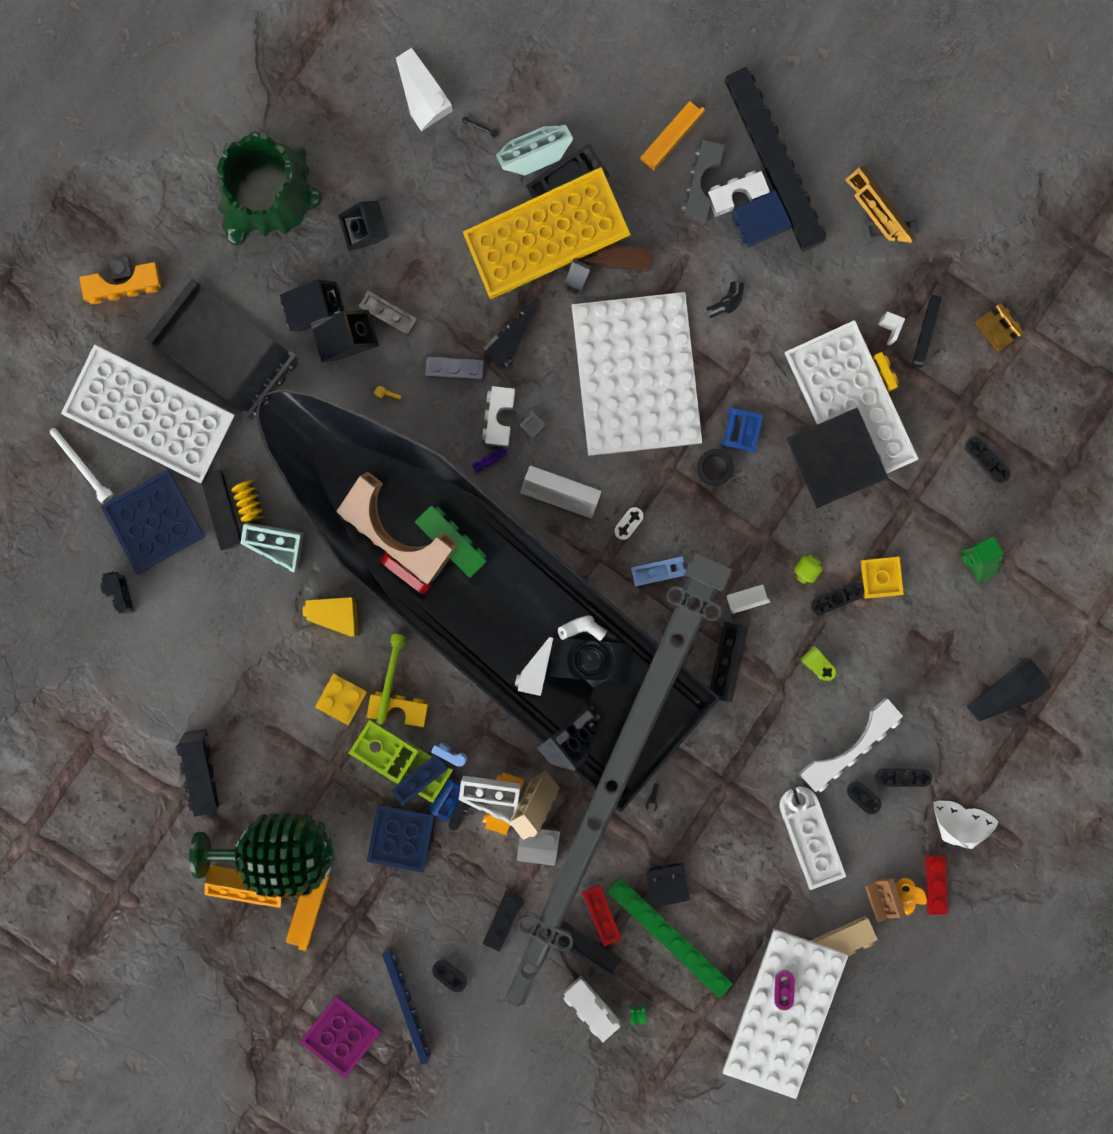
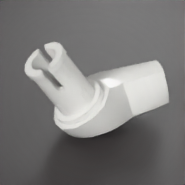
M590 615L574 619L558 628V634L562 640L587 631L601 641L607 633V630L594 622L593 617Z

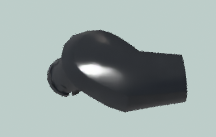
M739 281L731 282L728 294L722 297L721 302L706 308L707 311H710L707 312L709 317L713 318L724 312L730 314L736 310L743 299L744 283Z

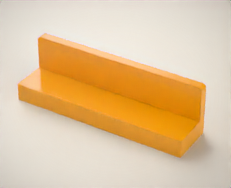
M689 101L644 152L640 160L655 171L703 117L705 109L703 107L699 109Z
M210 866L205 880V895L281 908L282 898L268 897L267 894L265 897L256 895L257 892L253 891L252 885L249 890L244 888V879L241 878L240 871L237 873V869Z
M327 874L319 888L312 890L310 895L306 897L299 896L286 939L287 943L299 946V950L306 951L309 947L330 874Z

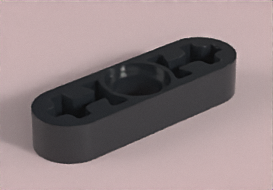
M973 437L967 440L965 443L966 452L994 482L1003 483L1009 479L1010 470L980 438ZM971 442H977V449L979 451H982L984 449L985 452L980 454L979 457H977L976 455L979 454V452L976 449H970L972 447ZM984 455L992 457V464L990 466L983 463ZM997 463L998 466L995 468L998 471L1003 470L1005 472L1003 473L1004 479L1002 477L997 478L998 472L995 469H993L992 471H990L989 469L994 467Z
M859 583L848 584L815 598L811 602L810 608L816 615L825 614L860 599L864 595V588ZM852 586L859 588L858 596L856 597L854 594L847 597L850 600L847 601L846 595L842 590L845 589L847 593L852 591ZM835 593L841 594L843 598L840 604H835L832 601V596ZM828 596V602L832 608L826 605L822 607L823 611L816 610L817 601L824 603L827 601L825 597Z
M879 769L875 774V781L884 787H926L932 782V775L925 769ZM883 772L887 776H893L892 772H895V783H893L892 779H886L885 783H883V780L879 779V777L883 776ZM902 772H906L909 776L906 783H901L898 780V776ZM912 772H914V776H921L922 772H924L927 779L924 780V783L921 780L913 779Z

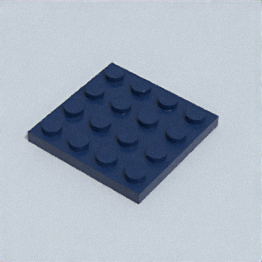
M169 470L101 506L136 574L206 538Z

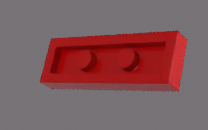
M925 856L927 914L947 915L946 856Z
M600 884L582 891L603 946L621 940L620 933Z

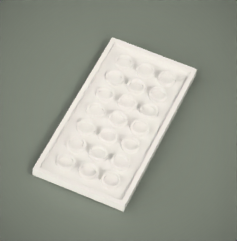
M855 320L784 352L816 424H820L858 407L887 474L918 460Z
M96 344L93 346L61 412L62 415L199 483L203 482L235 417V414Z
M773 929L725 1062L723 1074L796 1099L848 954ZM780 970L790 971L795 979L794 1004L788 1010L778 1009L774 1002L775 975ZM787 977L781 978L782 982H786L788 980ZM782 996L780 1000L785 1001L787 997Z

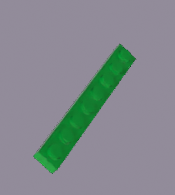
M621 877L607 890L620 905L715 995L721 998L733 985L728 978Z

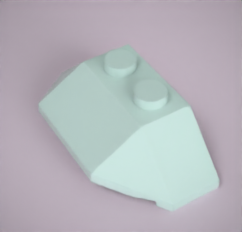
M566 125L543 126L509 141L496 154V157L503 170L527 175L560 161L572 142L573 137Z

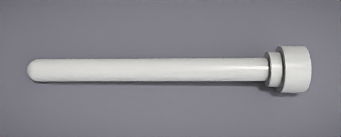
M52 428L50 434L97 491V499L101 504L108 502L114 496L112 491L99 483L58 430Z

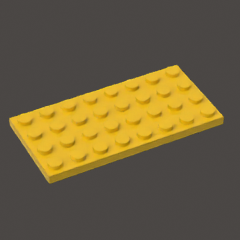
M601 167L463 231L490 299L573 262V259L578 260L631 235Z

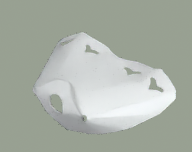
M951 801L934 802V812L942 840L952 845L973 849L988 838L997 827L998 821L982 810L975 808L965 809L960 804ZM950 808L957 810V812L952 813ZM972 815L980 816V817H978V818L975 820V818H974ZM986 819L992 822V824L987 825Z

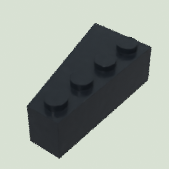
M207 729L184 732L176 746L177 754L182 759L180 764L182 775L185 774L186 778L184 782L185 792L189 793L190 797L188 807L190 811H193L194 817L214 814L219 809L216 782H211V779L214 777L213 764L208 763L211 753L210 745L205 744V737L208 736Z

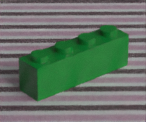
M430 506L415 523L433 541L442 533H446L459 545L450 559L471 579L487 563L485 560L487 556L479 548L475 550L471 546L473 542L465 534L461 536L457 532L459 528L452 520L448 523L443 518L446 514L438 506L435 509Z

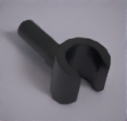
M654 783L652 795L646 802L647 810L650 803H654V811L657 810L656 795L659 784Z

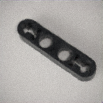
M931 295L912 366L922 368L924 365L942 297Z

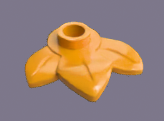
M902 878L897 881V891L907 916L914 911L916 904L925 905L927 903L925 892L922 888L916 887L911 879ZM908 886L909 889L905 891L902 887Z

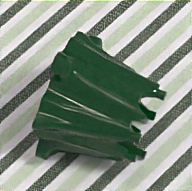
M251 132L238 142L226 143L224 145L223 155L217 166L219 191L222 195L218 210L225 216L222 228L226 231V238L232 245L238 246L243 244L247 235L252 230H259L265 237L272 230H279L286 235L291 228L301 224L303 216L308 210L320 205L322 201L321 193L316 188L306 184V178L310 170L305 161L306 150L304 147L291 149L286 145L275 142L265 133L260 134L258 132Z

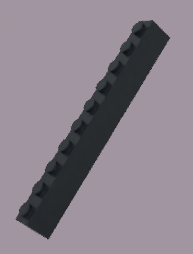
M745 67L727 75L724 82L773 190L777 192L792 224L791 229L801 251L805 252L823 244L826 232L823 226L818 224L817 212L811 208L809 204L811 202L810 197L802 189V179L799 174L796 175L793 169L795 165L792 158H788L786 154L787 147L785 142L780 140L778 136L779 129L776 123H772L770 119V109L764 105L762 101L763 94L755 86L754 82L756 80L753 72H749L748 68Z

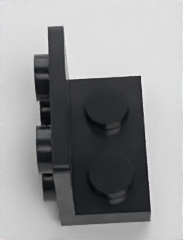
M683 862L645 869L653 908L690 900Z

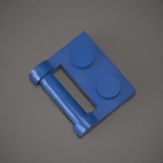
M729 408L727 429L721 446L755 453L763 415ZM737 416L742 417L738 440L733 442L732 437Z

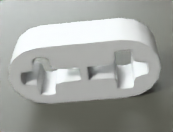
M637 507L630 508L623 516L614 531L618 539L626 540L643 520L641 509ZM637 511L640 519H635L632 523L628 522L631 519L630 513ZM628 524L629 527L626 530L628 535L623 534L620 536L618 528H623Z

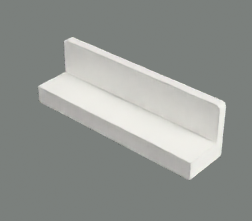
M533 466L529 467L520 491L521 494L591 519L601 495L600 490Z

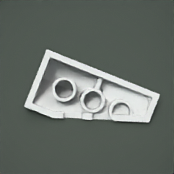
M412 48L396 57L411 117L422 132L453 112L452 104Z

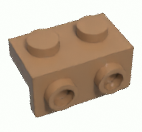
M893 878L878 879L865 885L877 922L888 918H901L906 915Z

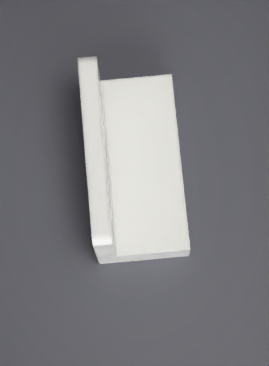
M888 311L880 318L878 325L892 331L887 345L890 346L897 340L905 318Z
M764 585L726 595L731 614L770 603Z

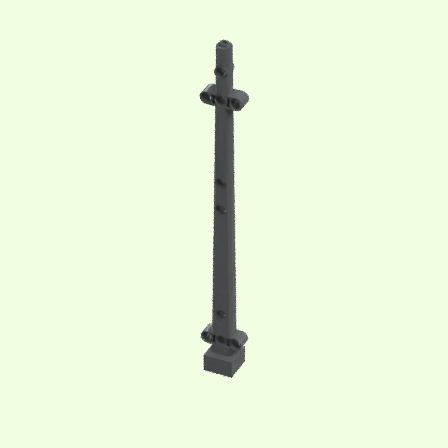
M695 553L683 576L688 578L684 588L675 586L667 591L666 598L669 603L675 605V609L541 917L524 914L519 919V930L523 934L530 936L531 940L506 995L509 999L508 1002L514 1006L519 1007L520 1004H525L551 946L561 951H567L573 945L572 934L560 927L703 620L714 621L721 616L720 606L712 602L716 592L720 593L723 591L732 569ZM678 590L680 592L681 598L679 601H673L670 598L671 591ZM691 598L698 600L699 606L697 609L689 607L688 602ZM710 606L715 607L717 610V615L714 618L707 615L706 611ZM675 634H679L683 639L682 644L679 646L672 643V637ZM610 780L617 782V788L614 791H609L606 788V784ZM591 818H600V826L592 827L589 823ZM530 919L533 922V926L529 929L522 926L523 920ZM542 928H549L552 932L551 935L543 937L540 934ZM561 936H567L570 942L567 945H561L558 939ZM530 964L534 966L535 971L528 974L524 971V966Z

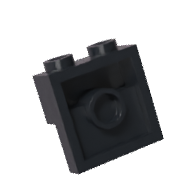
M114 571L102 574L101 591L106 597L115 598L113 600L115 611L118 610L120 614L135 612L125 575H120L118 572L114 573Z

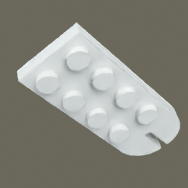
M798 786L794 788L800 804H796L793 790L789 789L782 795L779 808L807 885L812 890L845 878L846 874L817 796L810 789Z

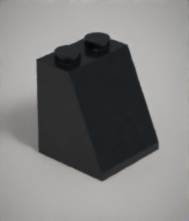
M317 279L280 294L281 306L285 312L286 324L290 331L301 332L312 329V325L341 311H345L338 284L334 281Z
M369 310L341 311L311 326L321 362L337 361L379 347Z

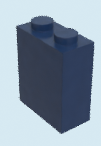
M776 191L734 209L733 216L731 217L735 227L738 226L741 231L739 235L742 243L747 244L748 248L785 232L792 226Z

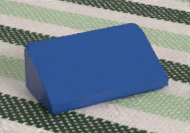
M448 778L434 802L430 803L428 811L448 821L460 801L461 785Z

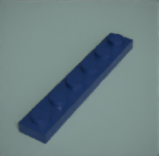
M390 948L383 951L382 956L422 1065L429 1062L431 1050L428 1044L425 1045L423 1037H425L422 1026H418L416 1021L418 1019L416 1008L411 1007L410 1000H412L409 989L405 990L403 984L405 982L404 974L397 967L399 963L398 957L395 952L392 953Z

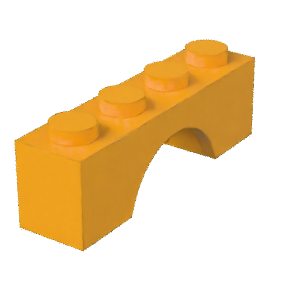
M155 262L135 266L132 277L127 282L119 285L107 283L98 273L79 277L83 299L90 304H99L102 302L101 300L109 299V301L119 300L120 296L125 295L135 297L141 292L155 293L158 291L157 289L163 288L159 266Z

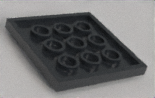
M858 407L786 438L816 509L888 478Z

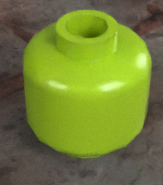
M810 554L809 556H802L794 567V571L797 574L796 579L804 584L806 582L814 583L823 571L822 562Z

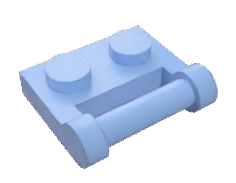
M443 742L440 745L438 743L434 745L431 753L456 766H463L467 761L466 754L454 753L451 751L452 747Z

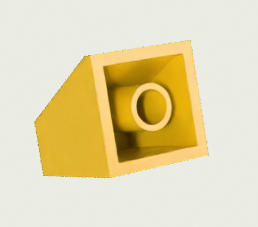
M356 598L305 601L306 605H303V616H306L308 621L351 637L359 636Z

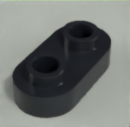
M854 781L848 785V797L864 812L868 814L879 812L881 809L880 799L863 783ZM858 787L859 793L855 795L853 789ZM868 801H873L874 803L871 808L867 806Z
M438 960L433 965L432 973L434 977L451 991L461 992L465 989L467 985L466 976L447 960ZM444 966L446 971L440 972L439 967ZM459 978L461 983L455 984L454 979Z

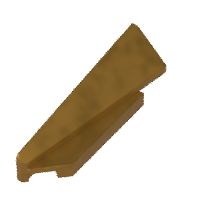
M859 167L845 179L857 192L854 195L889 241L912 243L917 240L867 167Z

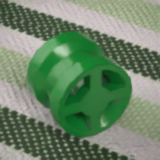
M640 1005V1007L629 1006L631 1026L636 1023L646 1024L645 1005Z

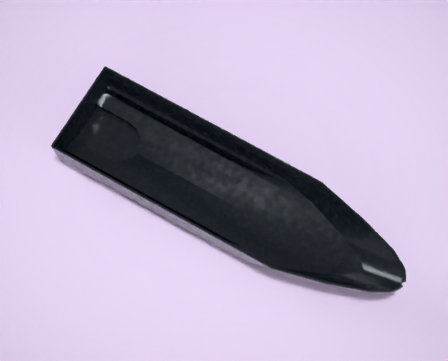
M278 389L266 393L267 400L265 402L259 401L256 413L257 425L264 447L295 501L337 562L348 574L541 743L545 742L592 701L602 711L605 718L599 732L594 737V743L588 751L587 760L574 770L577 775L596 790L659 644L442 454L365 415L317 395L289 389ZM369 472L383 483L377 498V512L383 528L393 539L401 544L412 547L431 544L433 540L415 521L430 506L434 509L438 506L446 514L443 518L448 523L452 520L459 528L457 532L461 536L465 534L473 542L471 546L475 550L479 548L487 556L485 558L487 563L470 579L449 558L436 579L431 582L432 585L425 594L420 593L384 566L381 558L386 551L380 546L373 544L371 539L365 534L358 532L356 527L350 522L343 520L341 515L337 513V510L359 476ZM590 615L593 617L594 622L607 630L601 642L631 644L628 683L551 677L552 642L541 696L518 691V686H515L517 674L521 675L523 669L548 638H560L558 628L579 617ZM587 631L567 638L599 641ZM683 665L616 806V809L620 812L627 807L720 699L718 695ZM614 780L608 781L606 788L609 791L616 790L617 782Z

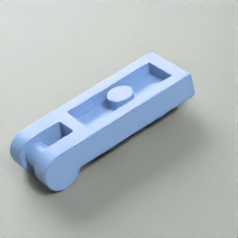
M683 556L632 567L631 571L635 587L684 576L686 569L684 570ZM675 564L677 571L671 573L670 565Z

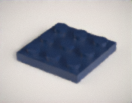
M378 804L367 862L424 873L435 815Z

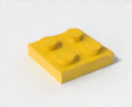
M900 557L860 561L864 599L904 595Z
M333 673L315 708L349 726L367 691Z

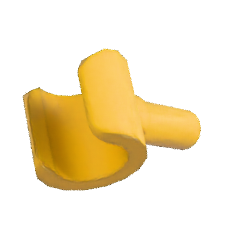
M382 386L377 387L374 391V395L380 399L384 395L398 400L401 399L400 395L392 393Z

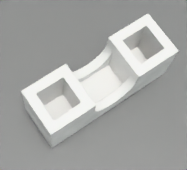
M752 171L747 173L745 178L740 180L734 178L729 180L727 185L722 187L716 185L710 188L707 197L711 200L710 206L714 216L717 217L733 210L732 195L735 193H744L748 197L749 202H752L769 194L770 191L762 171L758 173Z
M492 386V390L488 391L487 402L490 403L489 410H485L484 419L488 423L487 429H483L482 440H485L486 445L509 448L511 428L500 425L497 422V415L502 410H513L515 389Z

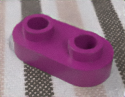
M780 970L775 975L774 1002L778 1009L788 1010L794 1004L795 979L790 971ZM787 977L788 980L786 982H782L781 978ZM786 996L787 1000L782 1001L780 998Z

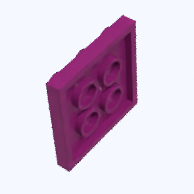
M336 995L301 1039L300 1043L342 1077L346 1078L382 1031Z

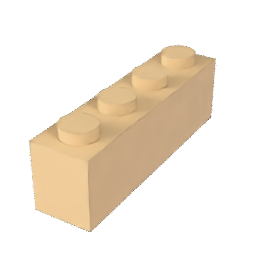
M547 771L531 778L509 821L523 840L530 836L535 837L540 833V828L546 820L547 813L551 810V805L557 798L556 795L560 787Z
M864 916L810 941L851 956L861 947L865 949L873 946L874 941L878 939L869 919Z

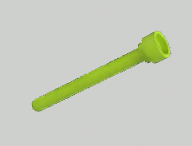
M391 635L390 643H392L391 647L393 648L376 720L378 725H383L399 652L405 646L407 639L403 635Z

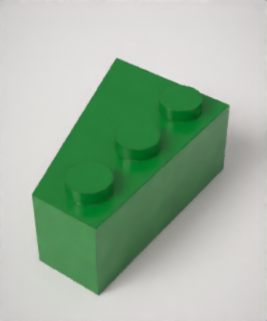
M994 536L981 539L961 550L963 554L961 558L964 564L969 565L979 584L1000 572L998 568L1001 567L1000 562L1002 561L1003 552Z

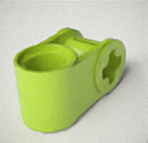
M815 646L800 658L821 680L831 681L834 679L836 669ZM823 668H825V669L830 668V669H831L830 672H829V673H830V677H829V676H824V677H823V675H822V674L824 673V671L822 670Z

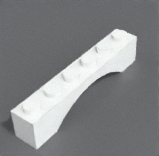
M884 698L870 710L869 720L863 734L850 749L831 759L812 761L798 774L814 792L823 791L828 786L827 782L832 778L836 779L843 773L842 769L848 765L850 767L858 760L856 757L860 753L865 754L868 752L875 740L880 741L887 735L885 732L890 727L894 729L901 723L902 714L888 699Z

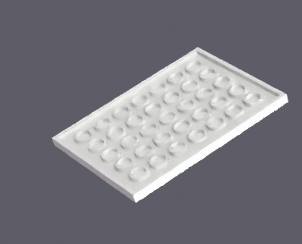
M685 292L572 304L588 456L702 444Z

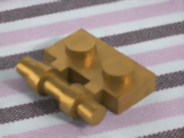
M1002 303L995 307L999 312L998 315L995 316L990 310L974 322L996 353L1014 341L1009 335L1010 333L1014 332L1017 337L1024 333L1020 328L1019 322H1015L1009 314V309H1005ZM1002 318L1009 325V328L1006 330L999 322Z

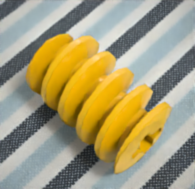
M254 480L239 483L231 489L232 493H237L234 496V500H240L236 503V507L241 508L238 513L244 515L240 518L241 522H253L265 517L259 516L263 509L256 507L261 502L254 501L259 496L258 494H252L256 487H250V484Z

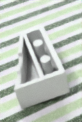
M463 775L459 800L509 823L518 806L521 784Z
M582 976L564 990V1001L570 1007L573 1006L577 1010L576 1014L589 1025L591 1032L596 1037L598 1036L602 1043L620 1028L618 1017Z

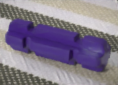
M502 446L496 449V452L493 451L481 458V461L474 462L472 467L478 473L484 467L487 468L499 461V458L506 457L508 455L507 451Z

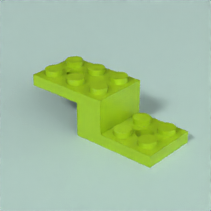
M371 720L368 721L349 751L350 755L397 784L432 758L431 755L405 739L401 740ZM373 741L380 743L381 750L379 752H373L370 749ZM448 767L447 771L418 794L433 803L453 769Z

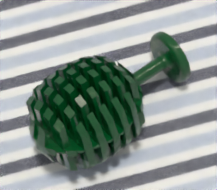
M270 813L269 815H260L255 822L251 823L244 830L242 836L238 839L235 849H211L208 835L205 832H196L190 843L189 865L192 876L195 879H202L208 874L211 861H235L237 873L240 871L241 878L244 879V888L249 890L252 885L253 891L257 892L256 895L265 897L267 894L268 897L288 898V896L299 898L300 895L306 897L311 894L312 890L319 888L327 874L330 873L334 862V848L331 837L328 840L327 833L324 832L326 829L325 824L319 821L316 827V822L312 819L313 816L307 814L302 816L299 813Z

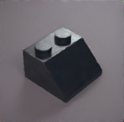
M361 201L338 215L348 251L377 244L389 237L378 201Z

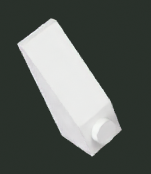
M549 637L523 669L521 675L517 674L515 686H518V691L541 696L553 638Z

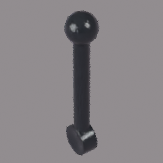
M467 116L462 118L464 124L468 123L488 132L493 138L498 137L497 130H490L469 120Z

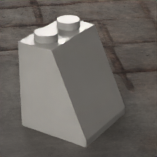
M542 825L540 833L535 837L530 836L523 840L520 836L517 861L555 866L560 827Z

